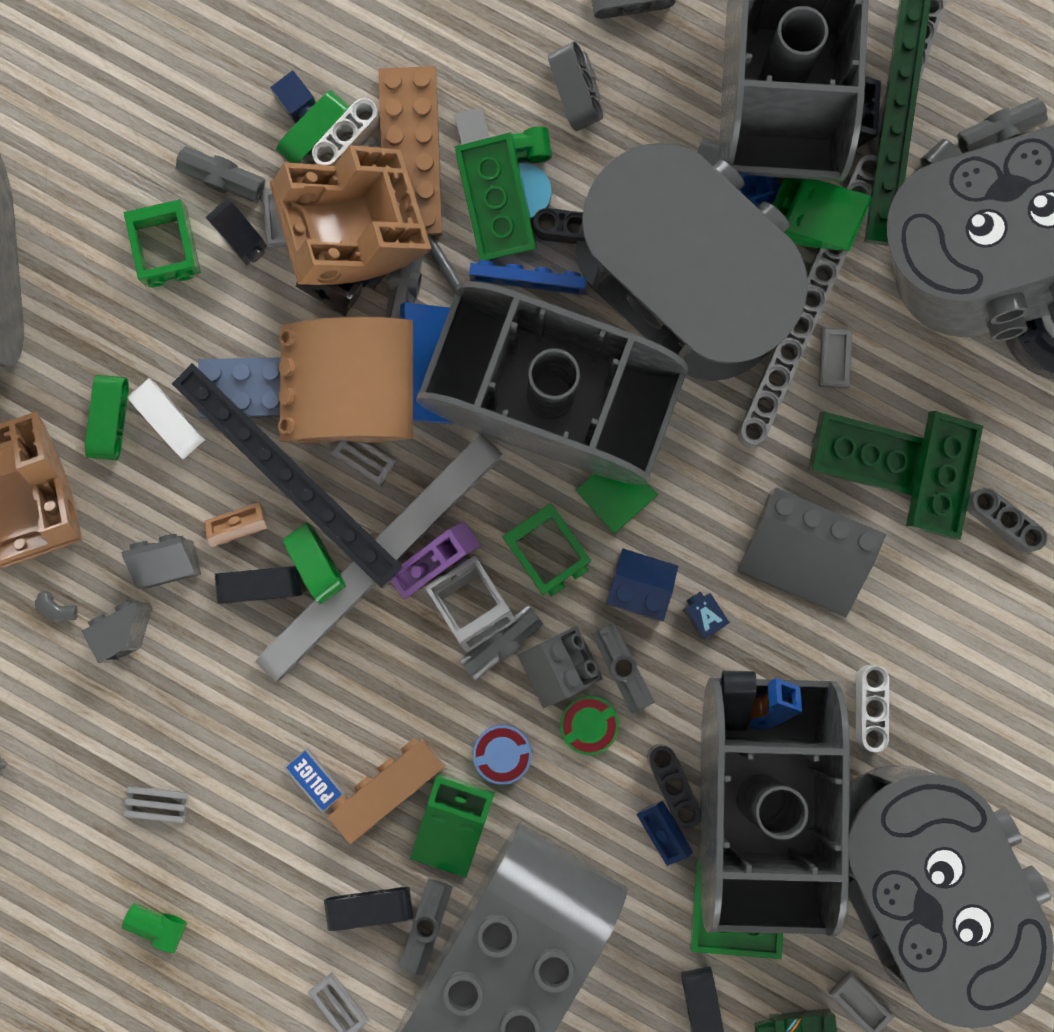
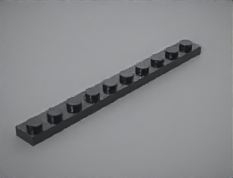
M193 363L172 383L189 402L377 585L383 589L403 569L399 562Z

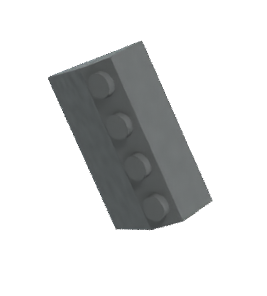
M775 488L770 491L737 571L847 617L877 559L886 534L779 488Z

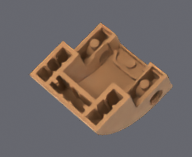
M349 145L335 166L284 162L274 179L270 181V187L298 284L334 285L372 279L403 268L420 259L432 249L400 149Z
M336 317L281 325V333L279 335V342L281 344L279 364L280 421L278 424L280 442L312 445L348 440L372 444L413 438V320L384 317Z
M37 412L0 424V569L82 541L77 511L65 470L54 443Z

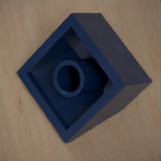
M622 548L605 604L663 622L673 593L678 565Z

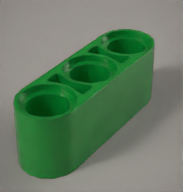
M332 90L326 92L279 141L276 151L289 163H300L307 154L310 155L315 144L350 106Z
M99 374L94 377L85 439V455L87 458L117 461L120 457L129 393L127 377Z
M308 522L282 539L305 585L319 604L324 603L346 587L322 540Z

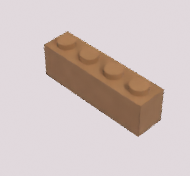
M413 738L400 749L403 752L401 757L396 761L390 757L377 768L380 774L373 780L367 776L354 787L357 793L351 798L347 799L344 795L330 806L333 812L327 817L350 845L445 767V764L424 738L419 742Z

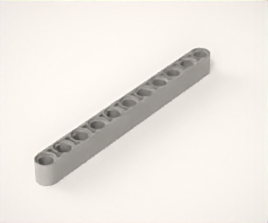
M866 155L860 159L852 171L845 188L871 196L874 176H866L861 168H870L874 175L875 155ZM818 248L807 273V296L814 297L817 306L809 307L806 304L798 322L805 326V333L799 334L793 329L774 348L738 429V440L743 446L749 448L756 447L767 437L848 251L839 250L840 254L834 255L828 249ZM815 271H825L828 275V281L819 280ZM781 348L791 349L794 353V359H784L780 352ZM778 374L782 378V386H773L769 381V375ZM759 400L769 402L771 406L770 413L759 411L757 402ZM747 426H754L758 429L759 438L757 440H751L747 437L745 432Z
M483 434L479 435L375 540L399 562L499 461L503 454ZM354 561L340 574L346 587L322 604L314 600L256 659L255 662L276 683L376 585Z

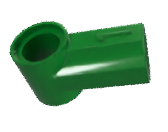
M531 127L524 130L523 133L513 134L518 161L526 160L529 163H541L552 158L549 129L547 127Z
M136 903L130 906L122 922V929L151 941L150 944L153 947L168 953L176 952L187 926V922L180 917L167 913L159 914Z

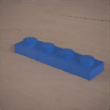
M478 260L477 263H470V281L584 295L587 277H581V274L578 272L565 271L564 274L552 273L551 269L537 267L535 271L524 270V267L518 264H507L506 267L495 266L494 262L487 260Z

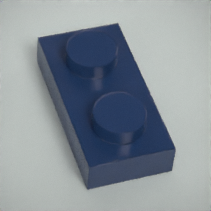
M663 800L642 809L636 814L666 866L684 860L693 853Z

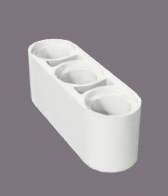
M361 98L355 101L315 144L312 149V156L316 165L335 166L349 145L361 146L377 129L380 118L376 105L372 100ZM369 111L373 113L367 120L359 119V115L362 112ZM345 132L353 134L352 138L348 141H341L339 139L341 134ZM325 153H332L334 155L329 162H322L320 158Z
M148 378L127 397L182 459H185L205 441L202 434L152 379Z
M866 665L860 668L856 675V741L859 747L874 753L883 751L889 742V675L881 666ZM871 670H874L879 677L878 683L873 687L869 686L866 681L867 674ZM871 700L876 701L879 707L877 714L874 716H869L866 711V706ZM875 730L878 734V742L874 746H869L866 742V736L870 731Z

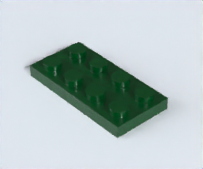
M929 411L906 522L907 527L954 540H961L983 425L938 411Z
M819 412L808 470L912 497L923 438L840 415Z

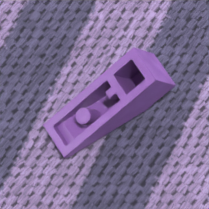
M463 522L448 529L402 564L403 569L391 581L402 598L406 599L481 547L467 524Z

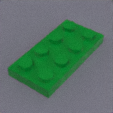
M509 132L454 146L479 260L488 261L537 249L513 134Z

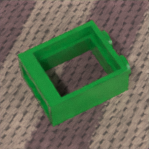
M181 199L123 212L137 278L141 283L154 288L165 285V281L168 280L186 281L194 278V274L201 273L187 207ZM178 221L186 261L147 269L138 230Z
M551 503L502 536L542 596L549 593L552 597L565 588L563 581L570 576H573L576 580L589 571L587 565L591 562V559ZM552 519L580 560L544 584L516 543Z

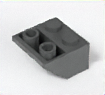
M177 534L161 536L158 543L148 544L147 541L133 543L129 545L130 550L121 552L133 581L139 589H148L201 575L194 542L185 539L183 536H177Z
M127 600L115 607V613L107 617L102 614L88 622L90 627L81 632L98 663L116 662L141 648L153 609L150 603Z
M578 626L518 654V658L543 709L603 679Z

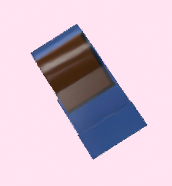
M778 678L768 683V690L755 697L749 725L759 730L770 729L801 713L800 687ZM790 697L792 698V704L786 702Z

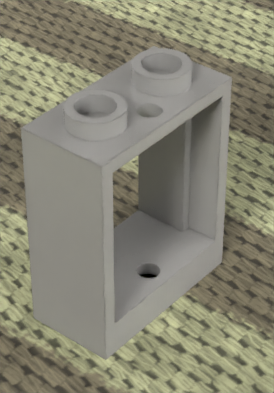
M476 556L459 562L455 569L446 575L436 577L430 585L425 587L466 653L517 621ZM480 576L498 605L460 629L443 599Z

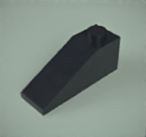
M228 197L205 217L222 240L246 266L250 262L258 261L264 255V249L267 248L266 243Z

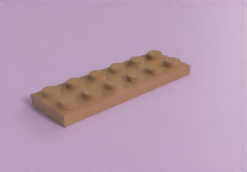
M436 66L378 68L381 148L401 150L427 235L433 237L443 236Z

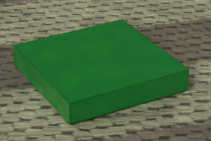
M595 474L575 490L613 534L619 531L658 496L648 483L647 485L628 484Z

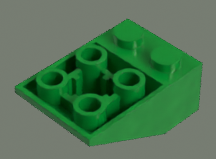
M784 178L772 205L787 219L789 228L784 233L795 245L849 251L872 197L820 180Z
M438 773L410 859L467 878L495 792Z

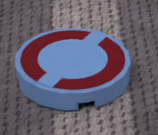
M495 725L485 730L476 740L473 749V762L478 773L487 781L498 785L511 784L521 779L527 772L532 759L531 746L527 737L517 728L509 725Z

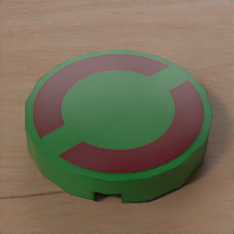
M582 696L574 699L565 707L560 719V731L565 743L572 750L583 755H596L606 751L614 743L619 732V720L614 708L606 700L596 696Z

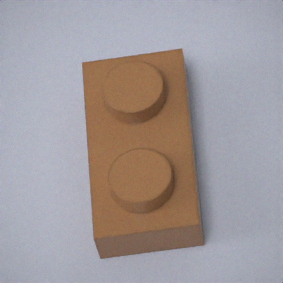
M261 502L205 520L206 536L210 546L214 547L225 544L231 540L267 529L265 511Z

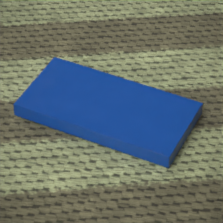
M404 302L400 304V319L413 320V421L456 424L430 412L416 402L450 308Z

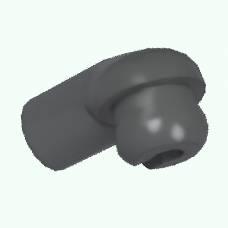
M42 591L37 595V599L34 601L36 610L48 620H77V606H58L53 602L52 594L47 591Z

